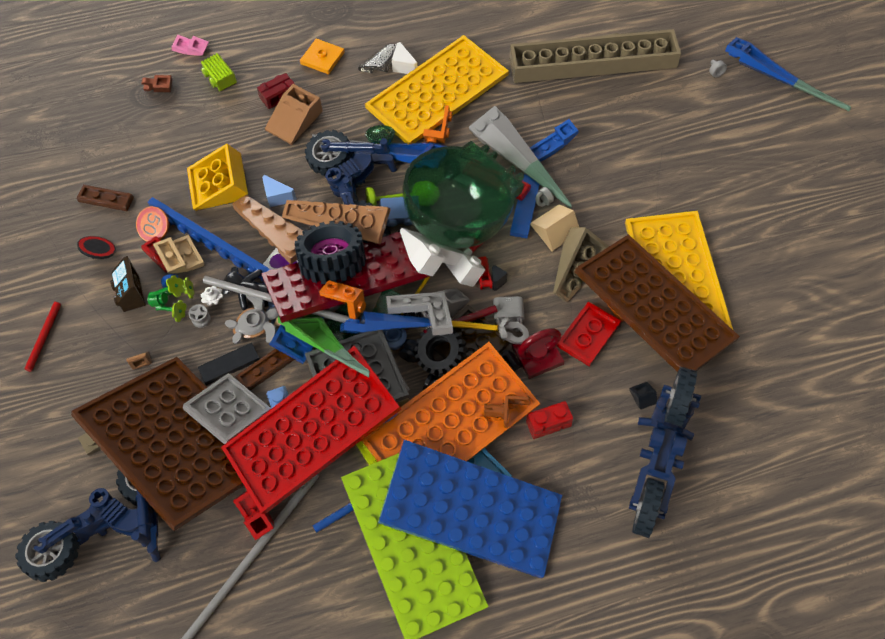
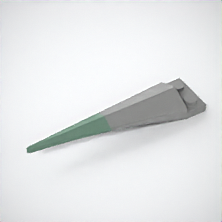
M496 106L469 126V130L480 142L515 165L542 187L548 188L552 195L567 207L572 208L571 203L515 127Z

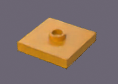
M316 38L300 59V63L329 75L345 53L344 48Z

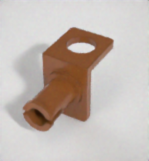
M505 395V403L503 405L484 404V417H502L504 427L508 428L509 404L530 405V397Z

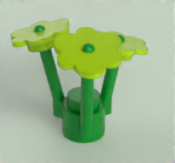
M173 275L166 280L168 287L149 292L147 300L151 307L156 308V311H170L175 321L180 322L185 317L187 305L182 300H179L173 304V308L164 306L168 302V295L173 294L175 297H180L181 293L184 292L192 299L195 293L193 283L188 277L182 280Z

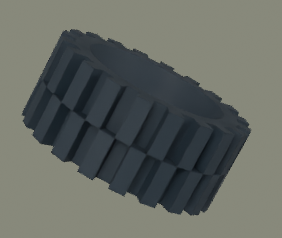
M329 221V224L322 222L319 223L320 226H310V230L305 229L302 231L303 235H298L297 241H295V251L300 272L307 280L311 279L314 283L321 281V284H326L329 280L337 282V280L341 279L343 282L347 280L348 276L351 278L356 276L355 271L360 273L362 266H365L366 256L362 233L359 231V228L353 227L351 223L345 225L343 221H339L338 224H335V221Z

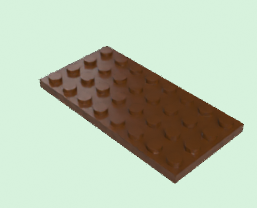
M629 234L576 267L574 271L677 372L680 367L698 371L740 337Z

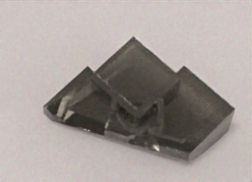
M397 44L385 45L360 64L358 70L373 73L374 70L388 72L390 65H392V57Z

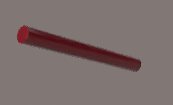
M493 305L451 321L471 322L496 313L497 308Z

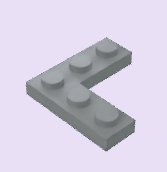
M445 292L386 296L388 314L428 311L433 335L453 334V325Z

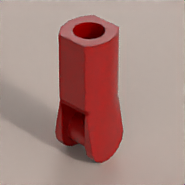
M486 256L478 257L481 260V265L485 268L484 273L479 278L480 290H483L484 287H490L491 289L492 279L488 258Z

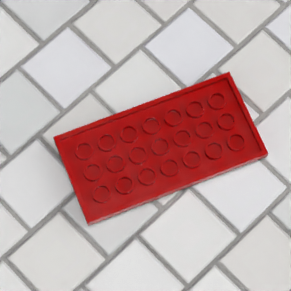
M353 346L348 352L370 371L369 377L335 360L221 447L261 514L268 513L402 410L356 346Z

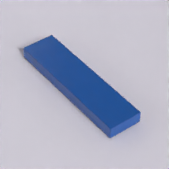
M524 174L522 181L530 184L531 189L522 201H517L510 236L528 239L530 223L532 222L536 204L535 198L540 184Z

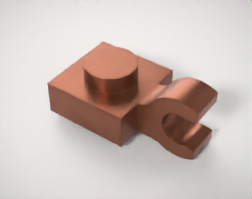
M155 75L154 79L142 78L141 84L144 85V91H151L153 89L154 92H171L173 79L171 75Z

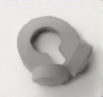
M505 317L501 321L499 328L501 339L512 344H521L529 337L528 329L523 324L512 322L510 318ZM520 329L523 332V336L515 337L506 330Z

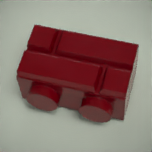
M287 73L277 75L268 82L262 83L257 87V91L265 106L271 109L277 106L282 95L295 83Z

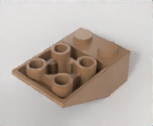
M292 84L282 95L265 127V131L292 145L323 112L320 98Z

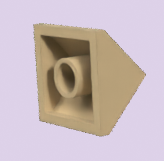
M557 205L530 223L552 252L564 244L571 227H579L574 210L562 205Z

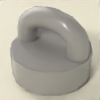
M714 59L711 60L709 73L715 78L722 76L727 69V65L721 60L717 62Z
M543 187L538 190L535 200L538 206L543 207L554 202V197L548 188Z

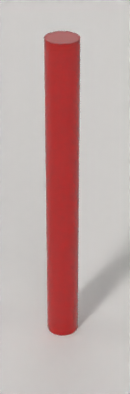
M54 302L24 368L26 371L32 372L61 307L59 302Z

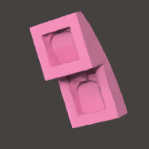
M177 35L172 45V51L202 56L209 41L195 36L189 39Z

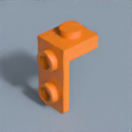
M449 105L445 106L441 131L424 129L423 137L427 143L445 144L446 138H449L450 128H448V122L452 121L453 116Z
M329 280L319 291L320 296L347 303L349 318L357 319L365 311L366 302L362 289Z

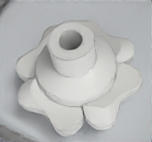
M216 286L207 287L201 294V302L206 303L208 306L218 304L219 300L223 298V294H221L222 289L216 288Z

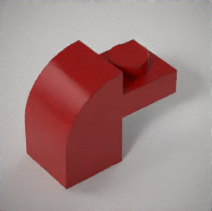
M248 491L233 499L234 504L244 517L245 526L255 540L274 529V522L270 513L261 514Z

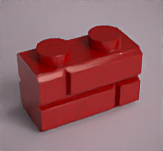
M566 401L527 414L526 419L533 439L560 431L561 428H569L573 422V416Z

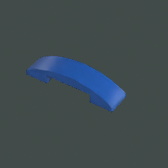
M570 119L555 127L554 133L530 147L540 162L558 152L579 133Z

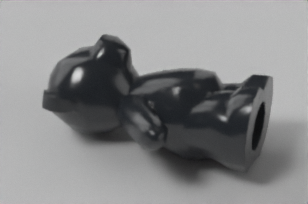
M232 267L231 272L224 278L226 282L268 293L264 283L253 282L262 275V270L260 269L243 277L237 267ZM226 289L222 290L224 294H229L230 292H233ZM238 293L240 307L242 310H246L248 308L247 297L244 294ZM264 300L266 308L268 306V301Z

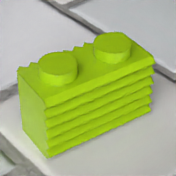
M218 53L201 61L203 75L205 78L209 77L210 84L213 88L217 87L219 92L237 83L235 74Z

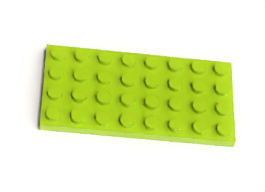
M398 453L342 476L341 479L404 639H418L487 608L488 604L466 553L378 523L398 459Z

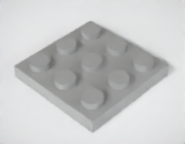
M229 373L183 404V410L223 444H226L271 409Z

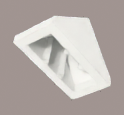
M398 42L392 57L393 72L408 74L417 68V62L405 47Z

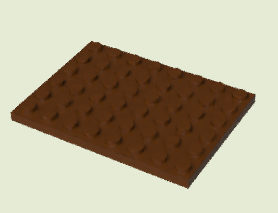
M178 357L71 411V415L173 531L244 486L221 448L224 444L183 410L184 403L207 387Z

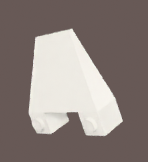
M404 228L400 230L409 259L418 273L433 276L440 265L445 263L460 284L473 287L485 271V268L481 265V260L476 256L466 254L428 235Z

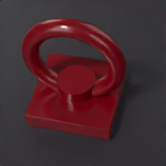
M555 328L544 329L529 336L521 344H512V349L528 379L564 365V360L556 347L561 339L559 330Z

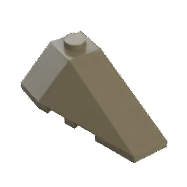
M571 227L563 244L553 293L565 302H568L574 296L583 282L574 273L576 267L609 247L586 227Z

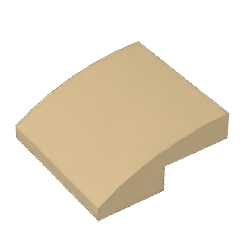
M189 235L173 241L169 237L153 243L168 274L187 272L204 266V261Z

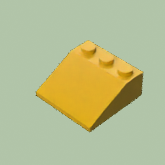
M229 144L223 145L187 168L192 206L195 211L232 203L248 194L241 153Z

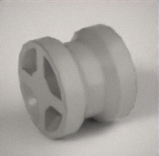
M197 304L190 308L188 315L195 327L204 328L210 323L211 317L204 305Z

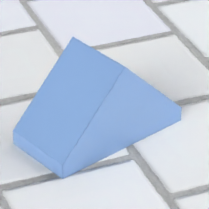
M266 175L262 177L270 207L286 204V200H296L293 188Z

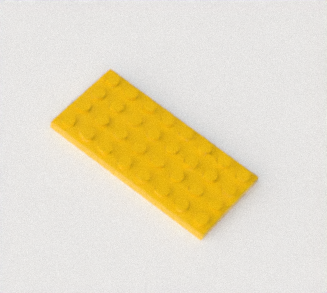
M463 35L365 103V108L403 142L410 145L423 138L424 129L434 130L443 123L446 105H449L453 115L507 77L509 70Z
M698 211L626 219L627 233L733 330Z

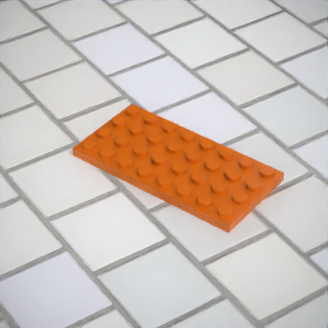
M488 342L401 407L402 410L393 419L382 424L361 441L377 462L398 454L404 440L464 461H469L528 413L537 408L540 402L492 344ZM505 395L530 397V405L509 404L508 428L504 427L502 417H484V404L503 405L505 403Z

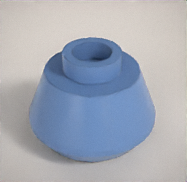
M404 328L383 330L391 350L400 349L404 345L407 337Z

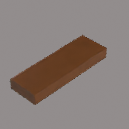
M83 184L76 199L81 203L128 211L134 196L130 193Z
M275 348L240 372L235 378L251 391L295 359Z

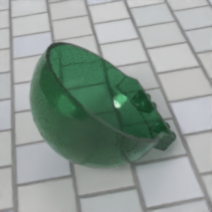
M470 141L462 147L444 146L431 149L414 159L406 170L402 189L404 207L413 226L428 240L449 248L477 246L494 237L506 224L513 210L515 198L522 193L524 174L519 173L514 176L513 174L516 171L514 166L506 169L495 160L498 156L497 152L492 151V153L487 154L490 149L487 144L479 147Z

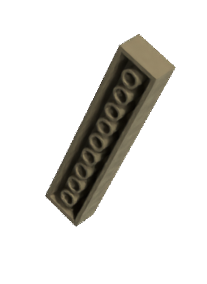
M674 29L510 44V64L514 83L671 69L678 67L681 56Z

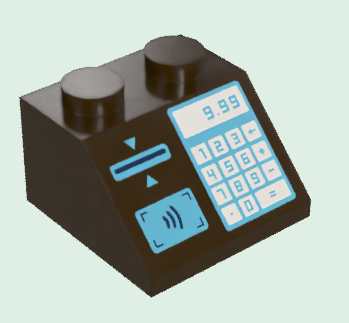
M128 256L123 257L111 272L113 280H110L113 291L116 292V295L113 296L116 306H120L123 312L146 306L139 274Z

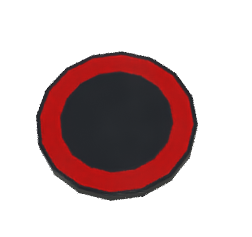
M98 236L83 237L77 243L78 250L92 259H107L112 257L116 251L115 245L111 241Z

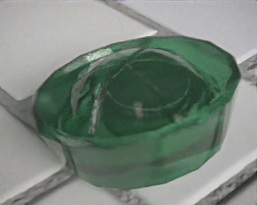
M376 125L366 130L365 135L369 143L380 144V140L385 138L388 145H390L395 131L390 126Z

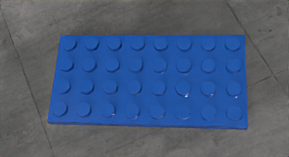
M404 440L378 523L538 578H544L562 495Z

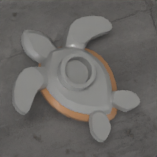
M246 295L247 299L253 303L254 308L244 310L236 321H225V325L229 329H233V343L238 344L242 338L259 337L265 332L266 342L270 343L277 331L276 326L271 323V320L278 318L275 307L265 311L264 300Z

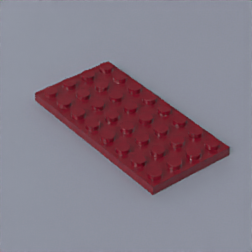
M395 232L382 237L381 244L363 242L366 256L365 266H362L360 273L355 271L356 276L353 278L348 276L346 281L342 282L340 279L337 280V283L362 289L364 297L430 276L418 273L409 259L401 233ZM298 262L261 273L281 323L344 304V302L320 296L319 291L325 284H321V281L314 283L311 279H305V276H302Z

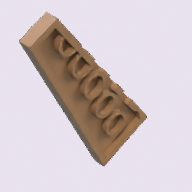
M247 195L232 203L234 210L248 221L253 228H256L262 237L268 239L269 244L272 247L275 246L278 252L290 264L297 261L295 241H297L298 235H303L302 229Z
M286 200L282 218L310 226L315 225L316 227L320 226L319 223L322 222L329 224V221H335V224L343 221L345 225L351 223L353 227L359 228L363 240L381 244L391 209L383 206H358L354 204L344 205L340 203L330 204Z

